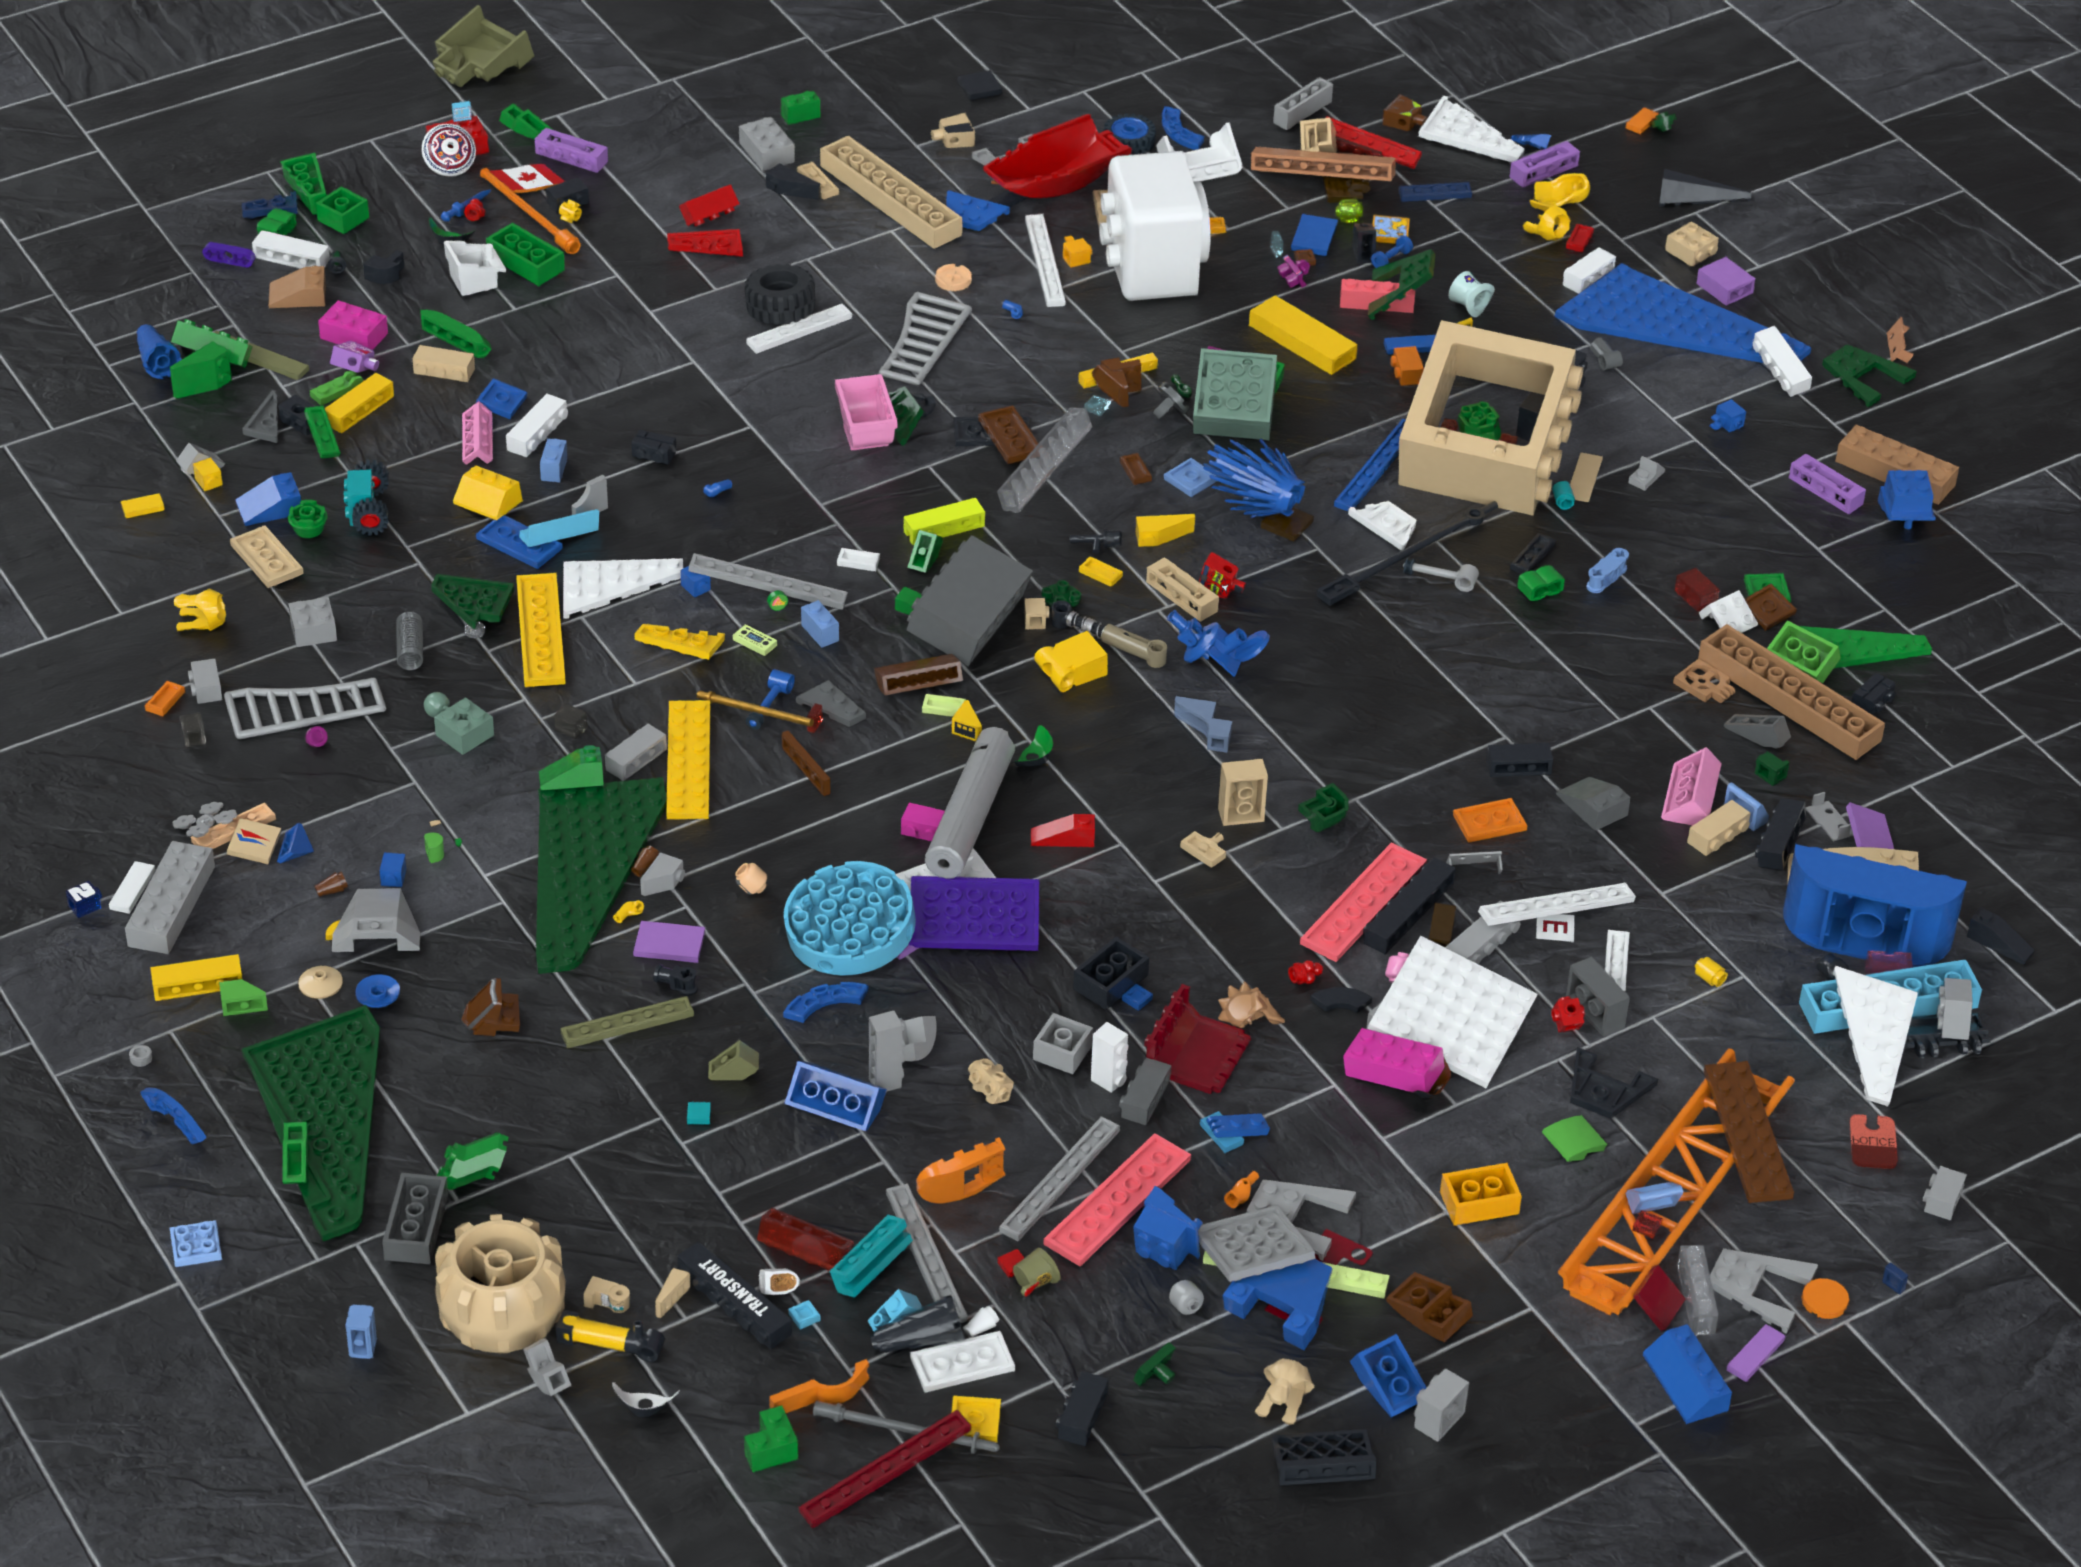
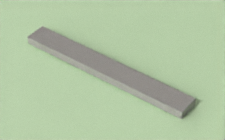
M695 553L688 570L770 592L781 590L786 596L809 602L819 600L822 605L841 610L844 608L848 594L846 591Z
M1101 1116L999 1226V1232L1019 1241L1119 1133L1120 1126Z
M908 1183L887 1188L886 1195L896 1217L906 1221L907 1227L903 1232L911 1234L913 1241L909 1246L933 1300L937 1301L944 1296L952 1295L960 1323L967 1322L968 1316Z

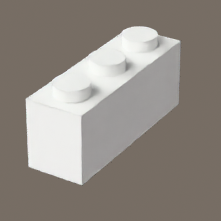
M1597 248L1564 271L1563 285L1578 294L1614 269L1616 256L1601 248Z
M1106 1022L1093 1034L1091 1081L1112 1093L1118 1087H1121L1127 1078L1128 1034Z

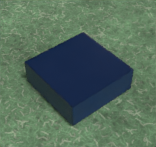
M1890 1262L1885 1266L1882 1282L1900 1295L1906 1289L1909 1275Z

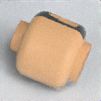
M744 863L735 873L737 885L749 895L756 892L761 893L767 886V874L755 863Z

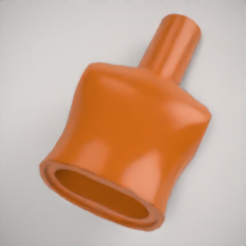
M1253 1171L1246 1178L1240 1179L1225 1194V1203L1231 1208H1236L1240 1204L1247 1202L1250 1197L1251 1185L1259 1178V1174Z

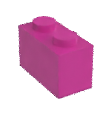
M909 803L901 818V834L932 841L945 811Z

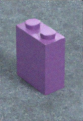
M1724 257L1698 270L1697 284L1724 305H1728L1752 294L1755 278L1727 257Z

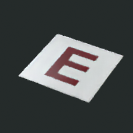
M1558 914L1537 918L1536 939L1574 942V915Z

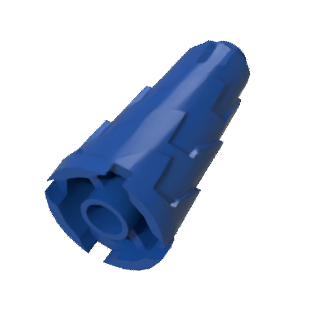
M145 324L140 326L137 330V343L145 370L154 378L164 379L163 376L166 375L170 377V367L181 361L180 352L163 335H160L152 325Z

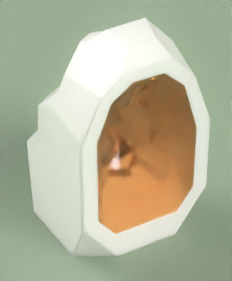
M789 1269L760 1270L759 1287L763 1294H787L795 1290L800 1284L799 1277Z

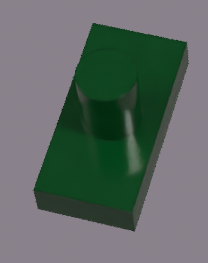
M1170 1342L1164 1345L1138 1368L1133 1381L1141 1386L1155 1374L1165 1384H1168L1176 1374L1165 1364L1171 1359L1176 1347Z

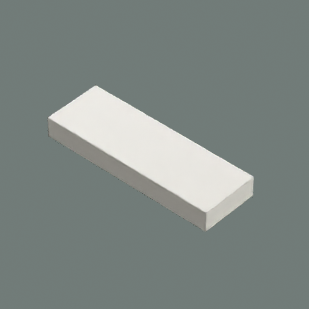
M135 861L110 901V910L130 914L156 871L155 865Z

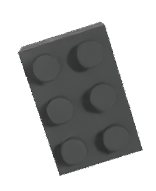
M1593 957L1570 965L1566 997L1570 996L1571 999L1579 998L1580 1004L1584 1007V1017L1603 1037L1624 1029L1630 1001L1627 992L1619 987L1615 979L1610 977L1602 965L1597 963Z

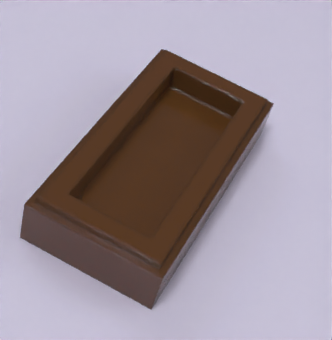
M1138 453L1120 457V463L1133 485L1152 481V475Z

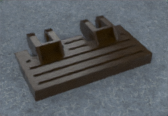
M1322 176L1327 203L1355 202V199H1363V193H1368L1371 189L1369 179Z

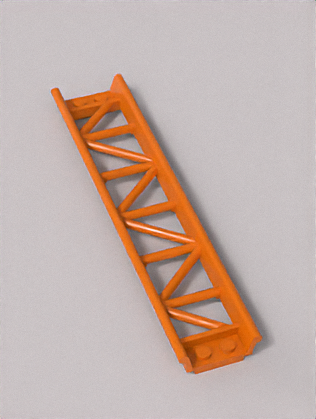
M1727 1049L1717 1064L1736 1062L1734 1050ZM1753 1074L1762 1103L1766 1104L1764 1108L1767 1117L1770 1116L1795 1082L1793 1077L1788 1076L1781 1086H1778ZM1706 1078L1559 1269L1558 1274L1563 1278V1288L1570 1291V1296L1609 1315L1612 1313L1619 1315L1624 1307H1628L1634 1299V1293L1652 1266L1660 1264L1735 1163L1732 1153H1728L1692 1136L1724 1133L1722 1124L1691 1126L1704 1107L1717 1111L1714 1100L1711 1099L1712 1094ZM1685 1142L1722 1159L1723 1164L1708 1184ZM1675 1145L1697 1184L1659 1167ZM1657 1175L1690 1191L1683 1192L1678 1202H1694L1679 1223L1653 1211L1637 1213L1668 1228L1671 1232L1654 1255L1631 1212L1626 1192L1630 1189L1644 1187L1652 1176L1655 1177ZM1622 1215L1625 1217L1644 1255L1606 1237ZM1599 1246H1604L1637 1262L1585 1266ZM1641 1272L1631 1287L1605 1275Z

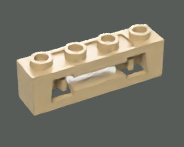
M1165 557L1147 567L1146 582L1201 622L1218 612L1219 597ZM1164 582L1165 587L1167 588L1165 589L1162 585H1160V583ZM1190 602L1193 603L1192 606L1194 608L1198 607V612L1190 607Z

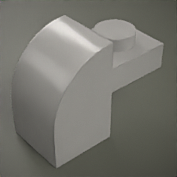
M543 1338L523 1349L530 1366L527 1368L534 1383L543 1393L552 1396L571 1386L564 1365L555 1361L547 1339Z

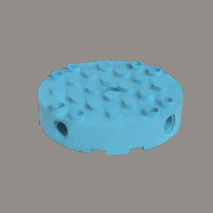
M863 861L845 862V865L837 867L829 865L815 871L814 876L808 880L804 878L793 889L784 908L787 937L796 957L812 969L840 976L869 972L895 959L909 944L916 924L913 900L905 881L897 877L895 872L887 867Z

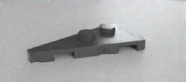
M275 390L270 392L243 427V435L274 443L278 442V404Z

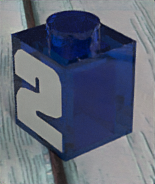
M89 880L66 890L68 907L77 918L101 908L100 899L102 894L99 888L94 887Z

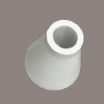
M987 1306L981 1308L963 1329L967 1336L972 1338L995 1327L999 1318L995 1311Z

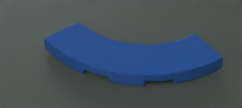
M1165 106L1162 112V126L1167 135L1182 146L1199 150L1204 141V136L1195 134L1182 127L1180 121L1181 110Z
M841 982L838 985L828 986L824 984L811 988L810 992L802 996L799 995L791 1001L783 1012V1018L804 1023L813 1012L827 1005L836 1003L861 1005L868 992V985L855 982Z
M146 1088L140 1092L151 1111H158L164 1115L170 1114L174 1117V1123L191 1144L199 1143L207 1138L192 1116L170 1095L156 1088Z

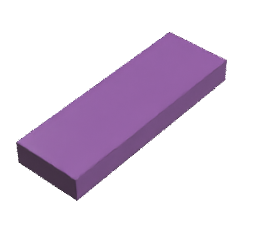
M1765 1324L1727 1365V1371L1747 1382L1785 1341V1335Z

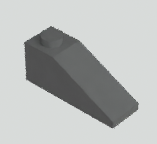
M1734 714L1724 724L1726 729L1763 747L1780 748L1791 738L1784 716Z

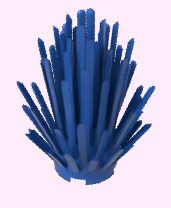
M1261 438L1260 442L1265 447V449L1261 448V452L1272 464L1267 463L1250 449L1231 439V444L1247 455L1241 454L1229 447L1226 450L1217 444L1214 445L1215 452L1208 451L1209 455L1217 458L1216 461L1210 460L1209 464H1203L1204 470L1214 474L1209 477L1240 490L1222 485L1218 487L1212 486L1211 488L1244 497L1243 500L1226 499L1225 502L1248 504L1232 507L1230 510H1253L1244 512V515L1253 514L1251 518L1280 513L1288 517L1293 514L1294 510L1291 509L1296 503H1300L1306 486L1302 485L1305 481L1297 477L1284 452L1281 455L1276 448L1275 454Z

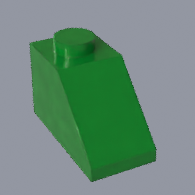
M919 530L908 568L927 573L938 558L944 538Z

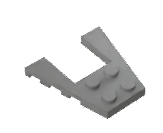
M1262 1180L1246 1213L1278 1205L1291 1223H1293L1304 1200H1308L1348 1214L1356 1198V1192ZM1296 1227L1314 1249L1318 1259L1323 1261L1331 1246L1332 1239Z
M1723 1249L1707 1280V1286L1729 1300L1735 1299L1743 1304L1742 1308L1749 1312L1753 1310L1762 1316V1320L1770 1325L1772 1323L1782 1328L1783 1333L1787 1334L1794 1320L1795 1312L1756 1298L1753 1295L1765 1271L1807 1285L1813 1280L1818 1265Z

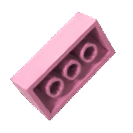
M1707 747L1674 763L1661 816L1663 820L1693 826L1710 815L1722 763Z

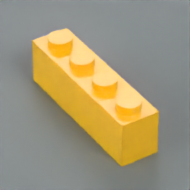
M375 373L327 406L325 411L331 428L343 433L393 398V381Z
M239 954L150 967L155 1001L219 992V982L242 979Z

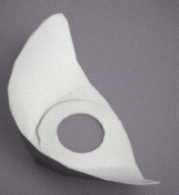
M613 1382L616 1394L627 1408L638 1417H649L657 1413L679 1392L677 1391L672 1397H662L650 1393H627L622 1391ZM642 1399H650L653 1402L652 1408L643 1409L638 1407V1403Z

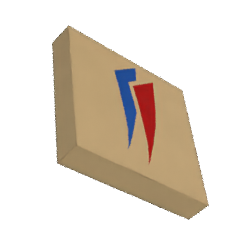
M240 818L228 846L227 855L269 864L281 834V828Z

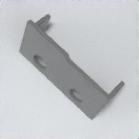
M1825 792L1815 794L1812 806L1806 807V811L1818 825H1821L1833 842L1854 836L1851 824L1846 823L1830 801L1824 802ZM1826 810H1832L1833 813H1832V814H1828V813H1826L1825 811H1826Z
M1502 851L1449 854L1446 861L1451 866L1497 862L1498 874H1501L1503 870L1501 861Z

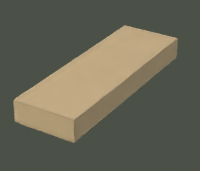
M813 162L797 167L798 173L821 183L822 199L839 194V189Z

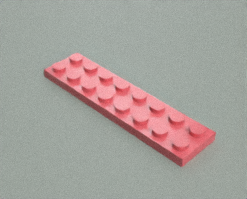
M1391 842L1301 937L1300 944L1337 962L1361 937L1368 922L1371 923L1380 910L1383 911L1388 902L1399 894L1401 888L1406 887L1412 877L1419 874L1427 863V859Z
M1154 1133L1044 1238V1245L1081 1266L1144 1206V1201L1154 1186L1160 1189L1164 1187L1191 1161V1154Z

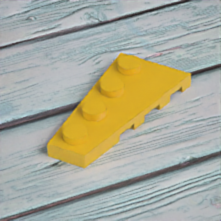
M642 624L635 632V640L644 644H652L663 649H670L682 654H689L700 659L709 660L725 641V634L718 633L717 636L708 635V631H699V634L688 633V629L684 628L672 631L667 626Z

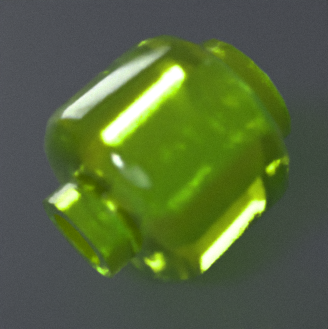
M1357 199L1341 200L1339 206H1336L1335 209L1336 216L1343 223L1357 222L1363 216L1362 203H1359Z

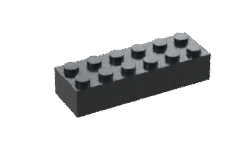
M1576 350L1575 366L1583 367V376L1580 384L1582 388L1586 381L1584 372L1588 366V362H1586L1587 354ZM1531 392L1520 405L1516 437L1530 442L1545 398L1544 394Z

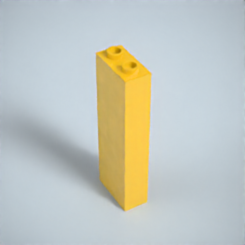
M1276 295L1250 310L1249 326L1330 375L1356 360L1358 344Z

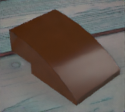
M1416 1272L1386 1297V1301L1406 1320L1442 1342H1446L1473 1316L1470 1301L1453 1295L1450 1286Z

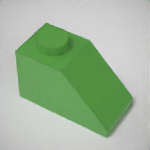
M242 979L219 982L223 1016L268 1010L265 991Z

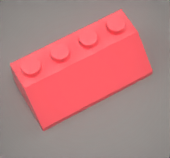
M1342 279L1340 308L1368 310L1371 302L1398 289L1399 283ZM1411 288L1406 292V297L1401 300L1398 298L1389 304L1390 308L1386 311L1413 313L1415 290Z

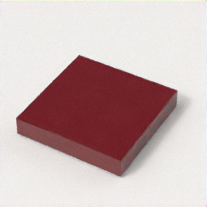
M1659 1265L1652 1266L1633 1295L1634 1299L1660 1331L1668 1327L1686 1300Z

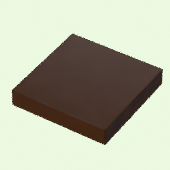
M1772 584L1765 586L1744 599L1756 621L1765 631L1796 614L1797 611Z

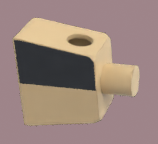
M965 113L941 119L939 121V129L931 131L932 140H942L947 148L975 146V131Z

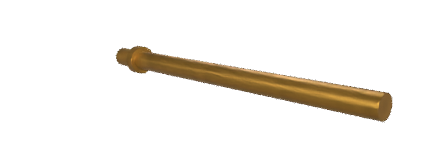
M699 690L697 692L698 699L710 700V704L718 703L750 712H757L812 727L814 720L808 717L716 695L712 691L704 692Z

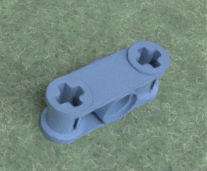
M1614 549L1594 567L1590 568L1588 572L1590 579L1587 583L1588 591L1592 593L1602 592L1627 571L1626 560L1629 558V552L1626 549Z

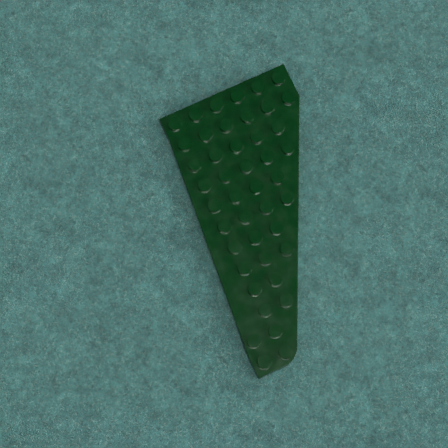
M663 777L607 782L602 786L552 790L538 789L540 805L536 929L538 974L570 971L578 967L583 961L631 873V868L634 866L667 807Z

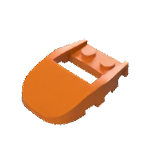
M1000 1137L996 1138L995 1142L985 1146L983 1143L974 1145L975 1150L966 1153L963 1150L954 1152V1158L948 1161L940 1159L926 1167L917 1177L916 1183L919 1195L932 1203L958 1201L976 1195L1004 1177L1003 1151H1005V1147ZM979 1165V1173L974 1175L975 1180L964 1184V1171Z

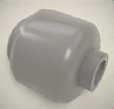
M1183 1280L1173 1285L1169 1299L1180 1313L1189 1315L1200 1309L1204 1296L1202 1291L1192 1281Z

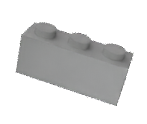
M650 724L645 725L605 754L606 771L625 781L667 750L666 734Z

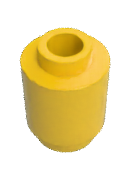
M1710 957L1700 958L1695 964V974L1711 986L1720 987L1727 979L1728 974L1725 972V969Z

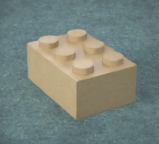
M1263 759L1221 763L1218 810L1223 826L1264 822L1268 775Z

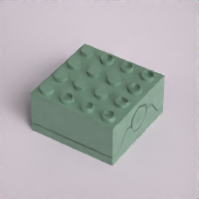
M1201 348L1193 413V434L1269 440L1277 375V355Z

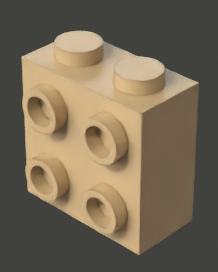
M1690 222L1667 235L1665 250L1693 267L1717 252L1719 238L1697 224Z

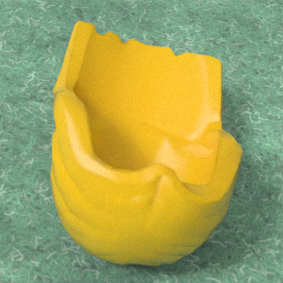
M1563 174L1550 182H1535V199L1543 204L1552 206L1554 204L1562 206L1567 203H1578L1588 197L1590 182L1584 174Z

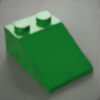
M213 341L170 367L173 396L176 399L216 390L232 381L228 350Z
M588 745L577 749L540 770V789L552 790L604 785L600 747Z

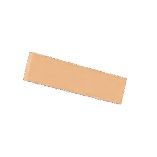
M262 803L237 815L231 823H220L209 828V832L202 837L196 838L192 836L191 841L194 845L214 849L231 841L240 818L268 824L276 820V815L265 803Z

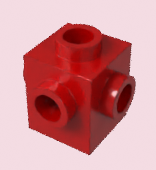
M1562 997L1558 999L1551 1010V1016L1557 1024L1558 1032L1578 1030L1585 1023L1583 1018L1585 1011L1583 1005L1579 1002V998Z

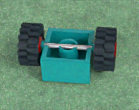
M366 460V463L360 462V465L357 464L354 470L348 471L347 479H344L345 516L350 519V526L356 527L358 532L362 530L364 535L366 532H368V535H372V532L377 535L378 530L382 533L388 524V508L386 509L385 504L382 505V501L376 502L374 493L375 496H379V492L382 494L384 489L387 490L389 472L382 462L376 464L377 460H373V463H370V460Z

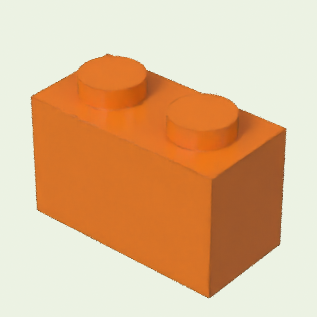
M1416 346L1394 348L1390 362L1391 366L1395 368V378H1398L1401 386L1419 384L1424 367Z

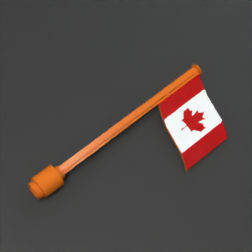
M544 164L526 165L505 170L489 171L487 168L481 170L480 176L488 180L555 236V243L566 253L575 254L579 251L581 244L576 236L567 229L559 230L516 194L542 190L565 182Z

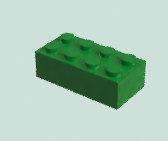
M514 223L507 225L486 238V244L493 245L506 268L537 286L542 285L565 270L563 251Z

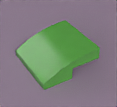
M1582 1115L1563 1119L1544 1128L1542 1131L1567 1161L1584 1160L1587 1153L1604 1151L1607 1143Z

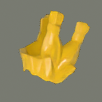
M1530 200L1533 208L1541 209L1545 213L1543 216L1538 215L1540 220L1538 225L1526 221L1523 225L1524 230L1529 233L1538 234L1546 240L1556 241L1563 238L1570 226V217L1567 212L1556 204L1552 206ZM1554 225H1558L1557 229L1553 231Z
M209 588L197 595L180 594L176 596L174 606L181 608L180 616L189 615L198 618L193 622H179L176 626L177 631L191 629H209V631H212L222 625L226 617L225 604L222 600L223 595ZM187 606H196L197 608H188Z

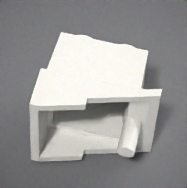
M465 241L444 242L445 257L449 262L450 276L462 296L497 288V272H506V268L492 244H466Z

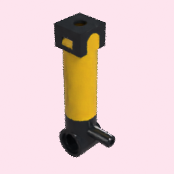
M563 1310L556 1326L558 1343L573 1346L576 1341L636 1354L641 1360L646 1362H654L658 1359L665 1342L664 1335L658 1330L646 1329L643 1331V1323L640 1320L634 1321L633 1329L582 1319L577 1312Z

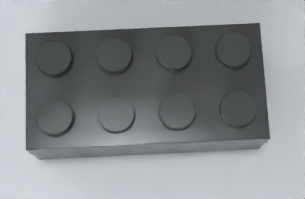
M401 1173L382 1241L384 1260L431 1264L448 1199L447 1177Z

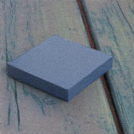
M1192 458L1164 474V480L1190 497L1217 482L1209 477L1214 474L1204 470V466Z

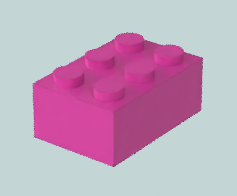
M337 301L319 320L320 339L336 344L351 340L373 350L388 334L387 316Z

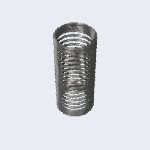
M405 612L399 615L396 620L397 663L403 669L414 670L423 663V622L421 616L417 613Z

